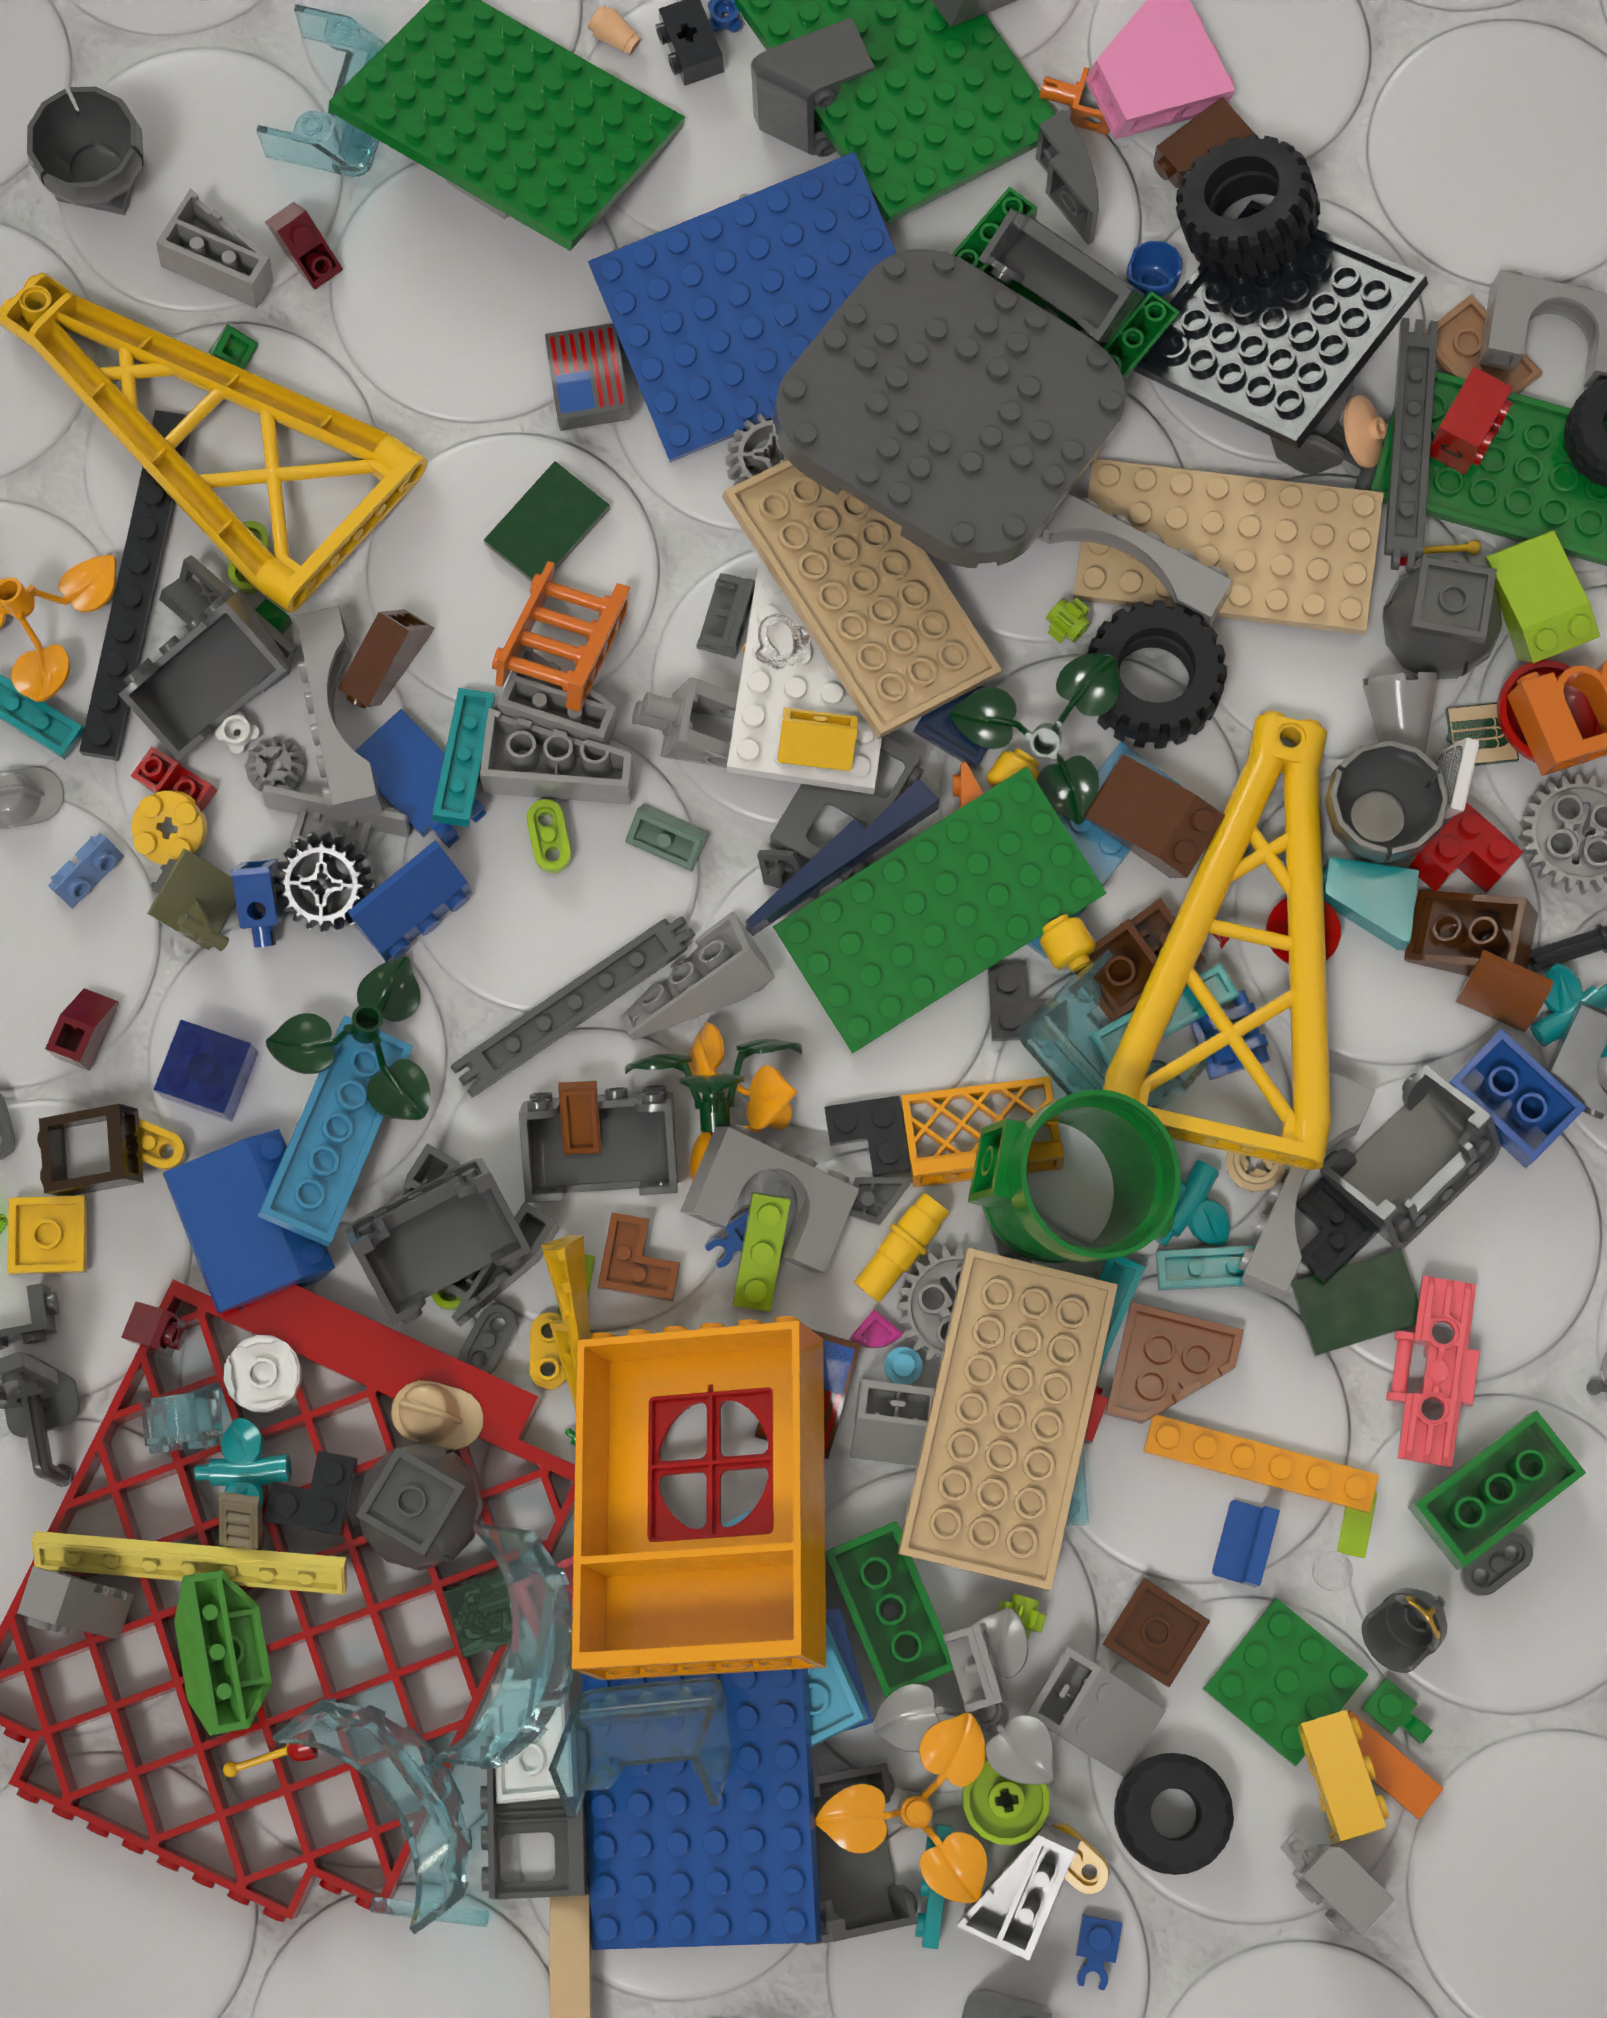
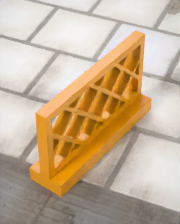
M1050 1076L901 1095L913 1188L972 1181L979 1142L971 1151L961 1152L951 1143L962 1130L979 1141L980 1133L967 1125L978 1110L994 1120V1123L1004 1120L1015 1105L1032 1116L1036 1110L1020 1099L1027 1090L1044 1088L1045 1101L1039 1109L1054 1101ZM1017 1091H1019L1016 1095H1013V1094L1011 1093V1092H1017ZM1001 1094L1011 1101L1000 1115L983 1105L990 1095ZM963 1098L973 1107L963 1120H960L946 1110L952 1100ZM938 1101H944L941 1105L936 1103ZM926 1103L935 1110V1113L923 1125L911 1116L910 1105ZM940 1115H943L957 1125L946 1140L930 1130ZM1046 1122L1044 1124L1050 1129L1052 1141L1036 1142L1032 1140L1027 1158V1173L1063 1169L1064 1151L1057 1122ZM913 1126L920 1130L915 1137ZM924 1135L941 1146L934 1156L917 1158L916 1145ZM946 1150L950 1152V1154H943V1153H944Z

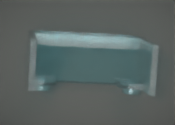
M295 4L294 13L302 38L326 43L337 51L346 52L334 95L387 44V42L350 16ZM307 111L298 117L293 133L258 125L256 130L266 158L348 177L363 176L371 169L379 144V140L329 111L328 113L320 111Z
M1109 949L1071 978L1038 1008L1019 1029V1039L1022 1045L1066 1095L1084 1090L1103 1089L1107 1067L1089 1036L1103 1028L1102 1024L1091 1013L1102 1000L1101 988L1093 977L1113 956ZM1204 1059L1180 1076L1174 1077L1151 1091L1147 1106L1158 1109L1167 1106L1187 1091L1209 1062ZM1153 1060L1145 1077L1167 1065V1063L1161 1060Z
M701 1677L595 1688L581 1694L573 1705L548 1769L568 1819L576 1818L586 1791L610 1788L619 1778L623 1766L692 1760L691 1767L695 1776L700 1778L710 1806L718 1805L732 1764L727 1696L722 1682L716 1677Z

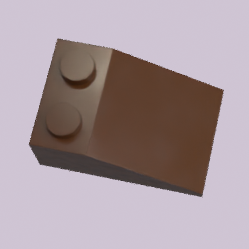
M1124 754L1117 760L1083 818L1169 878H1188L1225 817L1223 813L1198 795Z
M1418 890L1411 940L1406 947L1404 960L1468 976L1470 971L1474 969L1482 951L1486 950L1528 969L1538 913L1527 898Z

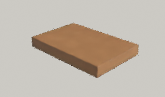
M1471 294L1438 320L1436 364L1444 373L1467 379L1472 368L1475 367L1512 386L1511 392L1520 394L1539 379L1543 372L1525 353L1514 371L1478 364L1486 310Z

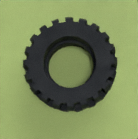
M1246 135L1245 139L1237 140L1236 137L1227 139L1226 144L1220 147L1216 144L1207 150L1208 154L1203 158L1199 156L1191 165L1192 171L1187 170L1181 180L1182 186L1178 188L1176 194L1177 217L1191 253L1194 254L1196 260L1202 266H1208L1210 271L1220 275L1225 271L1228 277L1241 278V274H1248L1250 278L1260 276V272L1269 270L1271 273L1280 269L1279 265L1285 261L1289 264L1298 256L1297 251L1299 249L1304 250L1311 241L1310 234L1313 235L1316 232L1319 224L1320 202L1310 167H1308L1304 156L1300 152L1295 151L1294 146L1285 141H1281L1279 144L1278 138L1266 135L1264 139H1259L1258 135ZM1256 194L1275 196L1266 208L1252 216L1241 219L1221 217L1228 207L1244 197Z
M1154 600L1152 607H1145L1143 601L1133 603L1129 612L1121 608L1113 613L1110 622L1104 621L1097 630L1096 637L1092 638L1087 654L1103 653L1112 655L1117 659L1120 683L1116 703L1108 712L1099 715L1097 723L1104 730H1107L1109 727L1115 730L1113 737L1123 742L1126 737L1134 739V747L1144 748L1146 742L1154 743L1155 749L1166 748L1169 741H1173L1175 745L1186 742L1189 734L1197 735L1204 729L1206 721L1211 720L1224 690L1227 666L1223 662L1226 654L1223 645L1216 644L1217 633L1213 627L1205 629L1202 626L1204 618L1195 612L1190 617L1184 613L1186 607L1175 603L1174 609L1164 607L1165 601ZM1143 648L1166 650L1175 655L1185 666L1189 675L1188 686L1181 696L1171 701L1155 703L1142 700L1133 695L1120 678V666L1123 659L1130 653Z

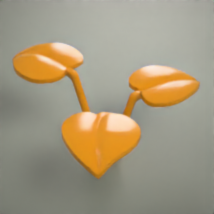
M113 555L94 557L69 569L62 576L58 584L59 591L65 597H59L38 590L33 585L25 588L18 579L13 577L0 579V629L5 623L6 615L16 617L36 651H29L21 655L12 667L11 679L13 685L23 696L35 702H43L51 698L63 687L70 672V658L61 645L53 644L43 649L40 640L26 620V617L34 610V596L62 605L72 603L73 607L82 613L100 609L111 599L116 586L117 563Z
M711 1022L704 1023L691 1046L689 1057H692V1062L688 1063L692 1075L711 1076L719 1074L716 1069L724 1059V1042L719 1030ZM770 1065L762 1066L755 1074L750 1090L737 1084L736 1091L751 1098L746 1107V1117L750 1125L743 1127L757 1133H761L764 1128L785 1130L788 1127L792 1116V1108L789 1102L797 1094V1090L783 1078L779 1070ZM702 1132L693 1145L689 1161L692 1182L713 1132Z
M966 1712L938 1722L926 1731L922 1737L919 1747L921 1762L927 1771L939 1774V1776L926 1790L921 1792L920 1796L908 1795L899 1802L897 1809L884 1812L885 1796L883 1792L872 1785L856 1784L844 1788L832 1796L822 1806L815 1821L816 1825L840 1847L849 1852L860 1854L873 1851L883 1842L887 1834V1826L884 1819L899 1817L900 1821L906 1826L915 1829L921 1828L936 1845V1847L924 1851L919 1860L920 1871L926 1884L937 1894L949 1900L960 1903H974L981 1897L987 1872V1856L982 1844L974 1836L963 1832L951 1833L942 1842L928 1824L933 1814L928 1798L944 1783L945 1779L947 1778L955 1786L964 1787L975 1781L983 1769L985 1763L983 1733L974 1716Z

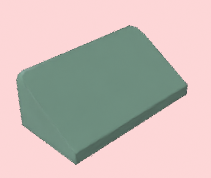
M642 804L636 810L625 842L689 871H693L710 832L648 804Z

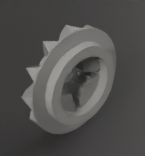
M274 736L273 739L260 740L253 750H249L245 768L248 780L260 792H262L264 785L274 787L276 785H286L294 789L303 777L305 762L301 751L290 740L279 739ZM281 756L280 763L287 773L282 770H274L268 775L269 768L263 759L275 761L277 757Z

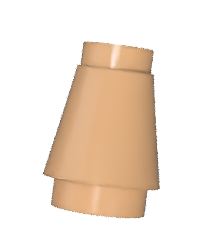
M602 5L588 24V29L593 32V37L625 52L629 56L636 50L642 39L614 7L609 9Z

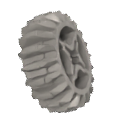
M760 413L757 416L759 424L756 425L746 420L744 423L746 432L736 429L734 432L736 441L728 443V451L731 454L727 455L725 460L726 465L731 467L727 470V474L730 480H735L734 486L753 477L748 469H753L754 473H761L771 468L770 458H773L774 449H776L777 458L779 459L778 464L788 460L777 443L778 435L775 424H773V413L769 421H765V417ZM764 440H768V443L764 447L759 449H753V452H750V450L755 445Z

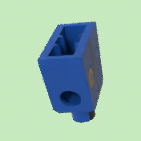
M278 859L241 862L231 870L239 925L242 929L252 928L253 944L256 948L276 945L274 925H278L284 919L282 898L277 897V893L281 890V885L275 882L276 877L280 875V871L277 868ZM255 902L263 904L266 912H259L255 907Z

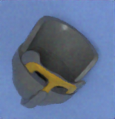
M1402 1588L1390 1594L1384 1599L1382 1604L1372 1610L1363 1620L1362 1637L1370 1654L1381 1665L1394 1672L1409 1673L1413 1671L1428 1655L1434 1653L1440 1647L1446 1637L1447 1621L1443 1608L1446 1603L1440 1595L1435 1597L1429 1592L1414 1588Z

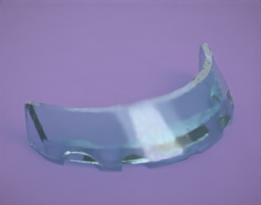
M474 1522L473 1531L484 1541L495 1557L508 1590L512 1617L510 1653L502 1683L486 1714L462 1740L438 1753L436 1762L495 1769L508 1764V1760L518 1755L531 1743L536 1744L548 1730L545 1726L556 1708L562 1707L574 1675V1670L572 1669L573 1610L566 1586L570 1585L562 1567H557L554 1559L541 1543L543 1540L531 1530Z
M322 1699L294 1718L273 1735L272 1738L278 1744L288 1743L309 1746L341 1759L366 1777L388 1802L405 1832L413 1857L416 1875V1900L409 1929L415 1935L461 1900L468 1886V1882H465L468 1868V1851L472 1849L471 1829H466L460 1807L464 1804L463 1798L448 1768L440 1763L434 1749L409 1726L402 1728L386 1718L385 1711L371 1705L363 1708L352 1704L336 1702V1699Z

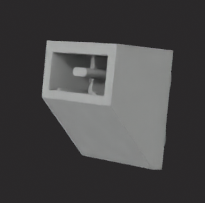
M861 1379L858 1388L850 1458L917 1466L934 1388Z

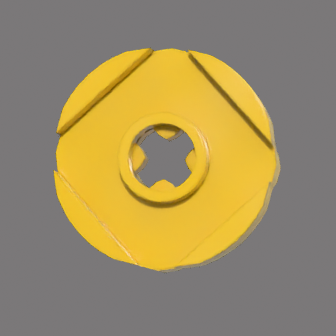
M167 790L146 796L140 801L132 818L131 830L134 838V847L149 860L162 865L167 864L169 859L177 861L183 849L196 854L203 847L207 837V819L194 803L196 801L183 792ZM167 817L172 818L174 826H178L177 833H171L169 838L161 830V824L167 821Z

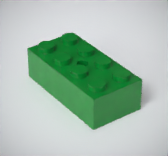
M1536 1410L1527 1414L1408 1506V1509L1454 1568L1458 1570L1468 1566L1586 1474V1471ZM1490 1484L1496 1485L1500 1490V1494L1496 1499L1490 1494Z
M897 1521L825 1551L828 1564L885 1700L894 1691L905 1685H921L954 1670L947 1645L944 1642V1632L912 1557L897 1554L902 1535ZM892 1603L897 1606L898 1615L895 1618L888 1619L884 1616L883 1608L886 1604Z

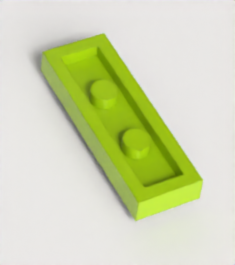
M758 1192L751 1193L732 1300L733 1306L771 1312L791 1201L789 1197Z

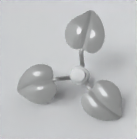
M1004 1608L982 1618L974 1625L986 1623L1001 1676L1008 1679L1015 1677L1023 1669L1028 1656V1640L1020 1617L1013 1609ZM910 1684L897 1689L887 1697L878 1710L873 1729L877 1736L883 1738L896 1748L906 1752H919L920 1742L926 1731L940 1722L937 1715L944 1714L956 1717L966 1712L942 1706L935 1707V1694L929 1687L920 1684ZM1003 1703L968 1712L974 1716L978 1724L986 1731H998L1000 1733L991 1738L986 1745L987 1759L991 1767L998 1774L1011 1781L1029 1785L1047 1784L1054 1781L1053 1741L1050 1731L1042 1721L1032 1716L1021 1715L1012 1718L1008 1722V1710Z

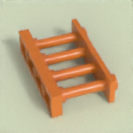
M548 561L542 574H535L530 587L531 595L504 648L498 647L492 662V669L497 670L495 685L503 687L510 671L524 674L561 686L562 690L567 692L566 708L580 712L628 613L631 587L617 583L611 596L605 595L604 598L554 583L555 563ZM548 596L597 611L601 617L599 621L593 620L588 622L544 608L543 606ZM539 621L586 636L588 643L587 645L581 644L580 647H576L532 633L531 630L535 622ZM522 645L574 661L576 668L574 671L569 669L568 672H563L519 658L518 655Z

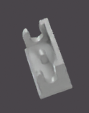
M980 1623L944 1634V1642L947 1645L964 1702L965 1712L968 1713L1009 1700L986 1623Z

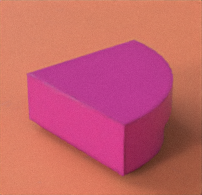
M874 1309L849 1339L862 1344V1347L883 1348L898 1341L903 1336V1333Z

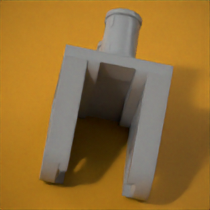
M690 677L672 694L671 699L647 692L643 702L638 701L634 707L632 724L662 730L664 739L660 757L727 768L730 744L694 731L693 723L690 722L691 712L734 719L738 694Z

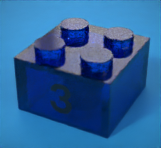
M180 1019L153 1090L164 1099L232 1122L259 1052L249 1042Z

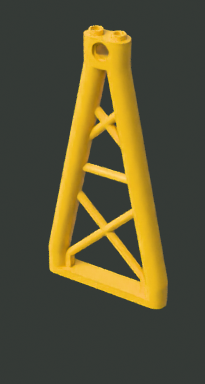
M42 272L29 277L24 287L13 298L7 299L0 307L1 326L35 349L249 583L289 613L297 611L416 485L427 468V458L392 434L86 300L46 273ZM63 328L119 352L120 366L99 368ZM134 359L144 364L134 365ZM173 376L209 393L164 438L138 410L136 379ZM121 380L122 392L112 381ZM225 399L260 415L265 469L198 475L175 448ZM275 422L360 460L280 467ZM372 474L381 480L302 565H299L290 558L282 482ZM267 483L275 557L211 488Z
M1266 711L1255 718L1248 756L1224 808L1223 814L1225 817L1211 838L1106 1071L1102 1090L1125 1094L1145 1105L1159 1118L1172 1139L1297 1168L1317 1170L1323 1168L1331 1126L1320 770L1327 731L1321 727L1320 722L1313 719L1296 720L1287 718L1284 714L1277 711ZM1280 739H1289L1296 747L1284 746ZM1281 773L1284 774L1285 834L1268 843L1257 828V825ZM1250 843L1255 852L1243 858ZM1285 850L1286 867L1283 865V863L1277 856ZM1265 864L1287 895L1288 936L1217 920V914L1231 883L1260 865ZM1209 933L1289 951L1290 990L1232 1024L1194 969ZM1187 984L1220 1033L1145 1077ZM1290 1008L1293 1110L1242 1038L1245 1034ZM1229 1045L1282 1121L1281 1137L1147 1106L1149 1093Z

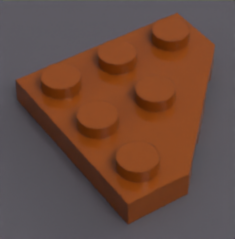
M1131 1301L1105 1415L1143 1424L1234 1370L1244 1330Z

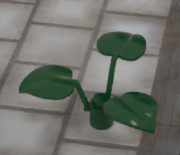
M1092 653L1075 658L1066 664L1057 678L1056 691L1062 698L1070 702L1054 724L1042 723L1035 728L1034 732L1028 730L1019 721L1013 720L1017 712L1016 703L1006 691L997 687L981 688L970 694L950 710L951 719L959 731L969 740L989 749H999L1007 746L1012 740V727H1015L1025 736L1026 740H1030V747L1035 755L1041 758L1050 757L1052 760H1056L1057 763L1049 764L1042 769L1037 783L1056 813L1080 825L1086 820L1083 816L1098 793V772L1093 763L1085 756L1074 755L1064 761L1062 755L1057 753L1062 743L1060 728L1075 706L1080 713L1091 717L1103 715L1114 706L1120 689L1117 659L1109 654Z
M408 957L388 961L372 970L362 979L357 989V1003L359 1006L352 1014L351 1024L344 1025L343 1030L335 1038L331 1039L332 1029L324 1018L317 1014L303 1013L285 1021L274 1034L266 1039V1047L280 1064L302 1074H317L328 1069L334 1062V1051L331 1046L338 1045L350 1034L359 1043H372L382 1071L370 1079L367 1087V1097L373 1109L382 1116L401 1120H421L425 1118L429 1110L430 1087L424 1071L416 1063L408 1059H399L388 1068L381 1046V1038L379 1037L383 1017L391 1022L403 1021L411 1017L419 1006L420 990Z
M760 1039L737 1045L736 1049L739 1052L733 1074L692 1075L688 1063L692 1062V1057L679 1054H657L633 1061L626 1065L625 1074L633 1069L661 1070L675 1068L684 1072L685 1077L679 1078V1083L689 1087L691 1090L695 1109H699L700 1131L713 1132L715 1127L730 1126V1107H735L734 1096L737 1084L744 1081V1076H741L740 1073L745 1058L753 1054L770 1053L788 1048L802 1054V1045L777 1039ZM729 1087L728 1095L725 1098V1091L723 1090Z

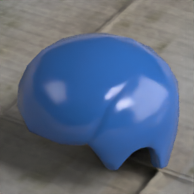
M1148 241L1139 244L1134 248L1127 266L1126 279L1128 283L1143 292L1145 297L1153 291L1162 298L1177 287L1182 271V258L1177 249L1166 242Z

